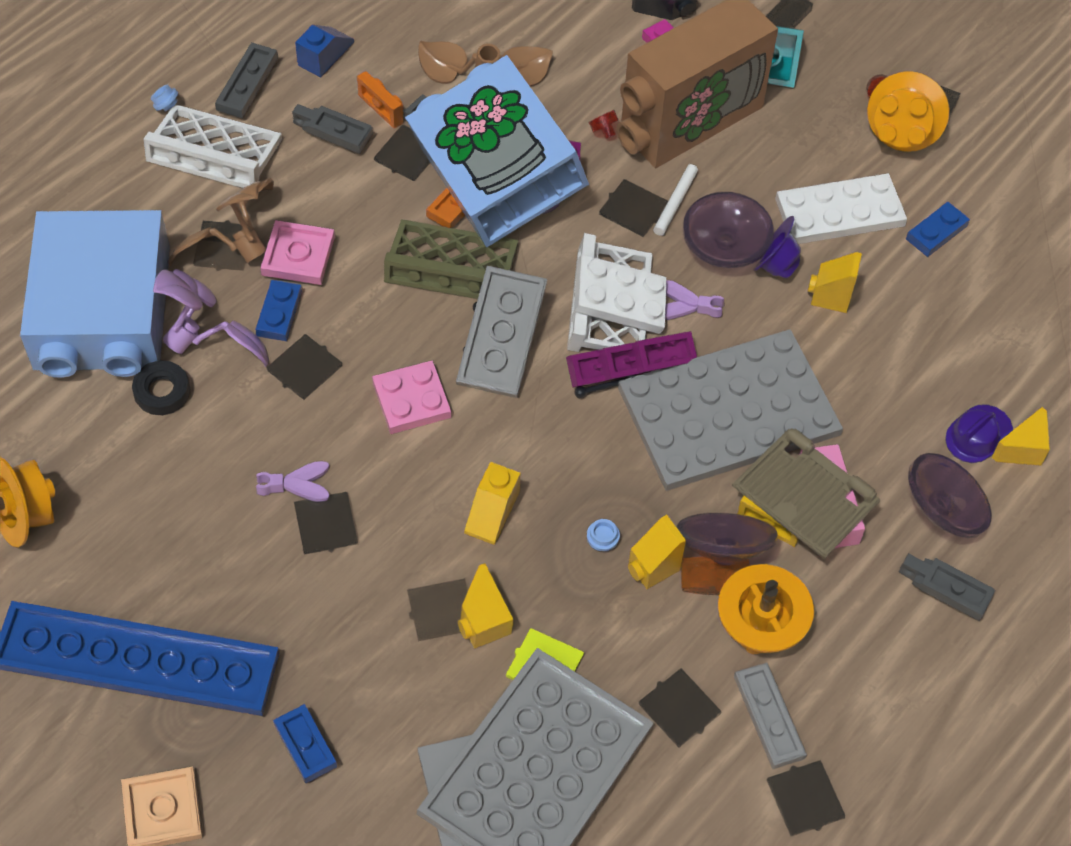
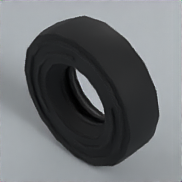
M159 360L143 366L140 372L134 376L132 391L135 402L143 411L151 415L163 416L174 413L183 407L189 398L190 384L188 376L181 366L171 361ZM167 379L174 386L168 395L157 397L149 392L150 385L156 380Z

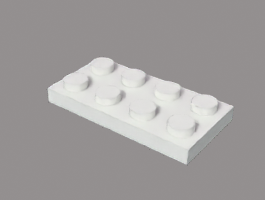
M889 173L777 191L775 197L783 222L788 217L794 216L795 220L790 233L798 244L904 227L907 221Z

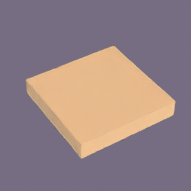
M193 766L121 779L128 846H164L203 838Z

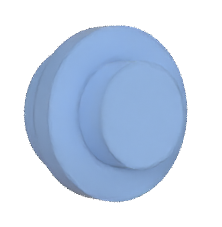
M168 84L160 87L151 96L154 109L156 111L171 109L178 101L176 99L178 91L175 88H171Z
M599 519L593 522L587 530V541L595 550L609 551L615 548L619 542V529L608 519Z

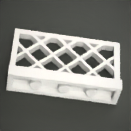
M175 104L154 133L148 132L144 137L146 161L244 188L259 181L260 174L282 141V133ZM177 116L189 119V121L178 124L174 120ZM210 124L217 128L203 131L201 126ZM193 128L197 131V133L183 136L181 133ZM239 132L243 133V136L230 139L228 134ZM175 133L178 138L174 139L167 137V135ZM218 136H222L224 141L213 144L208 140ZM264 139L270 141V143L257 146L255 141ZM202 141L205 146H199L192 143ZM249 143L251 148L238 151L235 147ZM229 148L232 153L228 154L220 150ZM257 156L259 160L257 162L246 158Z
M584 233L578 248L577 260L581 254L598 258V254L601 253L610 255L615 261L614 263L628 267L630 266L627 262L630 260L644 262L642 271L651 273L652 253L596 242V235ZM575 271L567 350L579 352L581 347L600 350L623 345L624 342L619 337L627 332L636 341L645 340L646 330H637L635 327L623 325L624 328L614 332L606 323L608 320L574 312ZM599 326L608 337L604 340L590 338V331Z

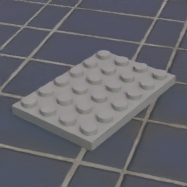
M791 329L694 358L687 364L654 370L633 378L621 380L618 383L619 392L666 491L753 464L788 429L796 428L813 441L814 444L841 436L843 431L842 425ZM791 443L785 451L790 452L800 448Z
M536 648L419 806L417 815L463 846H572L652 729L654 722L539 648Z

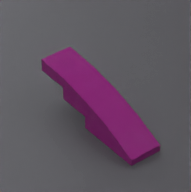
M689 331L567 356L566 360L572 388L687 364L692 359L697 358L692 332Z

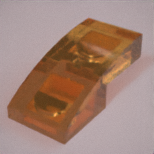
M714 556L682 558V591L719 596L727 579L738 570L751 566L750 561L745 559L716 562Z

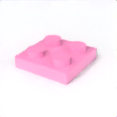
M275 220L260 268L261 275L321 285L335 239L334 229Z
M433 360L372 376L373 386L390 434L451 418V409Z

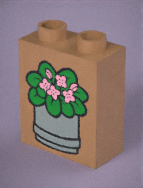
M725 0L629 52L626 79L620 87L623 100L622 119L616 127L618 138L623 147L631 154L640 152L656 169L763 108L778 28L749 0Z

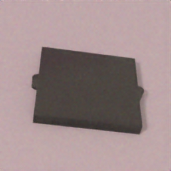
M403 124L374 157L375 162L391 169L392 173H399L412 181H415L430 163L411 128Z
M623 179L613 193H609V198L600 209L599 215L644 237L652 225L657 223L668 200Z
M203 220L201 230L209 227L217 229L232 242L235 241L232 235L242 229L240 224L230 223L229 220L225 222ZM211 236L198 242L193 265L196 267L215 268L217 271L221 269L243 271L245 260L238 249L232 252L226 243L216 236Z
M304 334L266 368L270 374L282 382L283 388L288 387L305 400L343 365L339 359L327 351L325 345H319L307 334Z
M347 492L329 495L327 501L315 502L306 499L294 502L304 555L326 550L333 552L336 548L358 544Z
M465 578L407 589L411 607L409 618L414 621L418 641L461 633L458 620L461 619L462 604L468 592Z
M682 668L664 682H657L656 688L638 703L678 748L697 733L702 734L704 727L722 713Z
M821 760L798 768L793 765L789 771L768 777L766 780L791 837L812 829L820 831L822 826L845 819L846 817Z

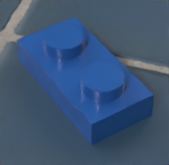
M946 202L911 229L907 234L906 240L925 256L929 257L965 229L970 219L950 202Z
M271 280L255 329L258 337L287 342L302 294L300 284Z
M305 704L273 720L277 732L305 783L337 768V762Z

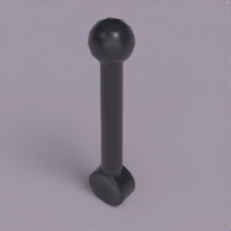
M630 375L587 388L579 386L575 389L574 394L577 398H584L588 393L619 386V381L633 378L637 375Z

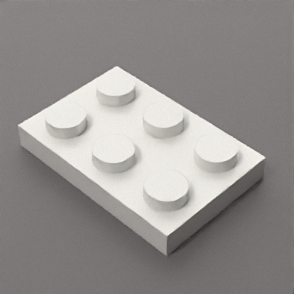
M584 254L580 255L577 260L574 312L657 334L664 330L666 277Z

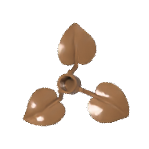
M420 41L418 49L419 61L425 74L433 81L445 84L452 83L456 79L457 73L465 74L474 63H476L475 67L484 63L493 64L507 55L530 87L535 86L545 78L553 54L552 50L546 48L521 46L511 48L503 55H500V50L497 46L487 43L481 45L477 53H473L472 59L467 63L464 49L455 43Z
M268 178L263 181H257L242 188L216 208L218 212L228 205L233 209L242 227L241 230L232 235L235 239L234 242L217 229L206 228L189 236L176 247L168 260L170 267L179 252L199 242L201 239L216 236L226 243L232 252L238 249L246 263L266 251V247L254 230L246 205L249 200L258 199V192L273 190V179Z

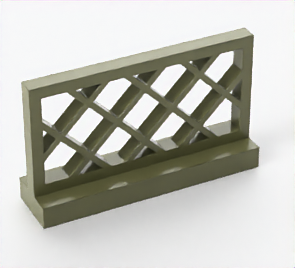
M401 219L391 250L386 253L384 259V282L478 299L487 266H498V268L511 271L518 248V240L503 237L486 248L476 232ZM405 231L419 233L420 236L409 240L404 234ZM444 237L448 238L449 242L438 245L434 239ZM427 242L432 249L420 253L416 247ZM472 242L477 243L479 247L468 251L463 244ZM498 247L509 249V252L498 256L493 249ZM457 248L461 254L450 258L445 253ZM409 250L413 257L401 255L400 253ZM486 253L490 260L480 264L475 257ZM438 255L443 262L429 259ZM468 261L473 267L458 264Z

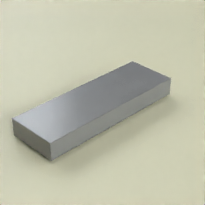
M768 663L735 672L734 679L772 769L805 760L807 754Z

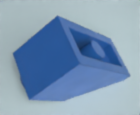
M311 25L295 42L298 66L321 78L354 43V39L332 27Z

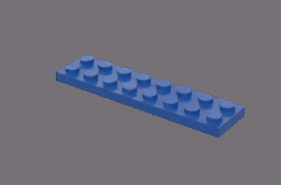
M11 601L0 632V670L263 716L279 657V648L274 646Z

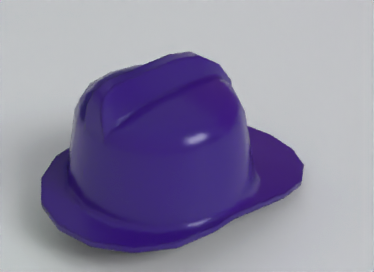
M794 216L788 217L775 231L754 271L761 268L773 276L789 278L800 263L801 247L790 233L795 220Z
M987 404L976 405L963 413L950 425L946 432V445L951 454L961 461L968 463L982 462L993 455L999 441L1013 431V426L1006 413L997 407Z

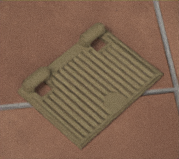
M796 428L788 429L732 484L734 488L824 559L880 502L874 488L858 476L855 477L853 475L851 477L816 450L814 442ZM791 443H794L803 450L796 459L785 451ZM853 490L864 497V501L858 507L846 498Z

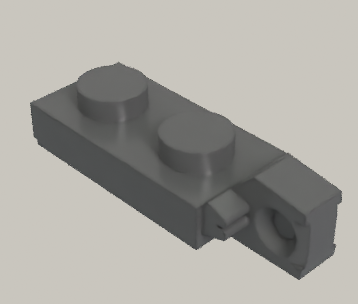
M297 104L292 111L293 123L302 127L304 131L359 154L373 134V127L324 106L312 110Z
M908 553L899 570V573L912 580V584L919 588V590L978 621L982 618L996 591L994 588L937 558L934 561L927 558L922 561Z

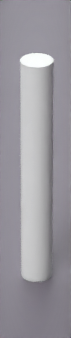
M689 164L653 229L655 234L663 236L698 172V168L695 165Z

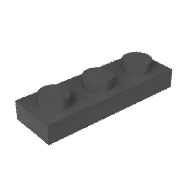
M251 42L215 102L216 111L243 119L278 59L276 49Z

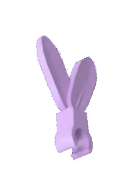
M666 280V295L676 302L665 305V320L678 318L695 311L715 318L722 316L723 297L699 296L698 298L697 295L682 285Z
M318 461L307 464L286 475L284 479L283 474L258 473L256 475L257 483H259L256 485L257 494L265 496L270 493L284 492V489L295 495L311 501H327L329 499L328 491L312 481L322 477L328 471L329 463Z

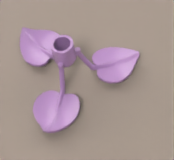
M175 269L173 272L162 270L157 275L153 292L168 295L185 304L178 320L163 337L164 343L171 350L178 354H183L192 342L198 345L203 339L220 330H225L235 341L255 354L265 367L268 365L267 352L260 338L236 321H232L230 324L222 322L198 335L197 331L200 327L190 317L195 310L201 309L203 306L202 302L209 307H213L216 303L214 294L207 286L178 269Z

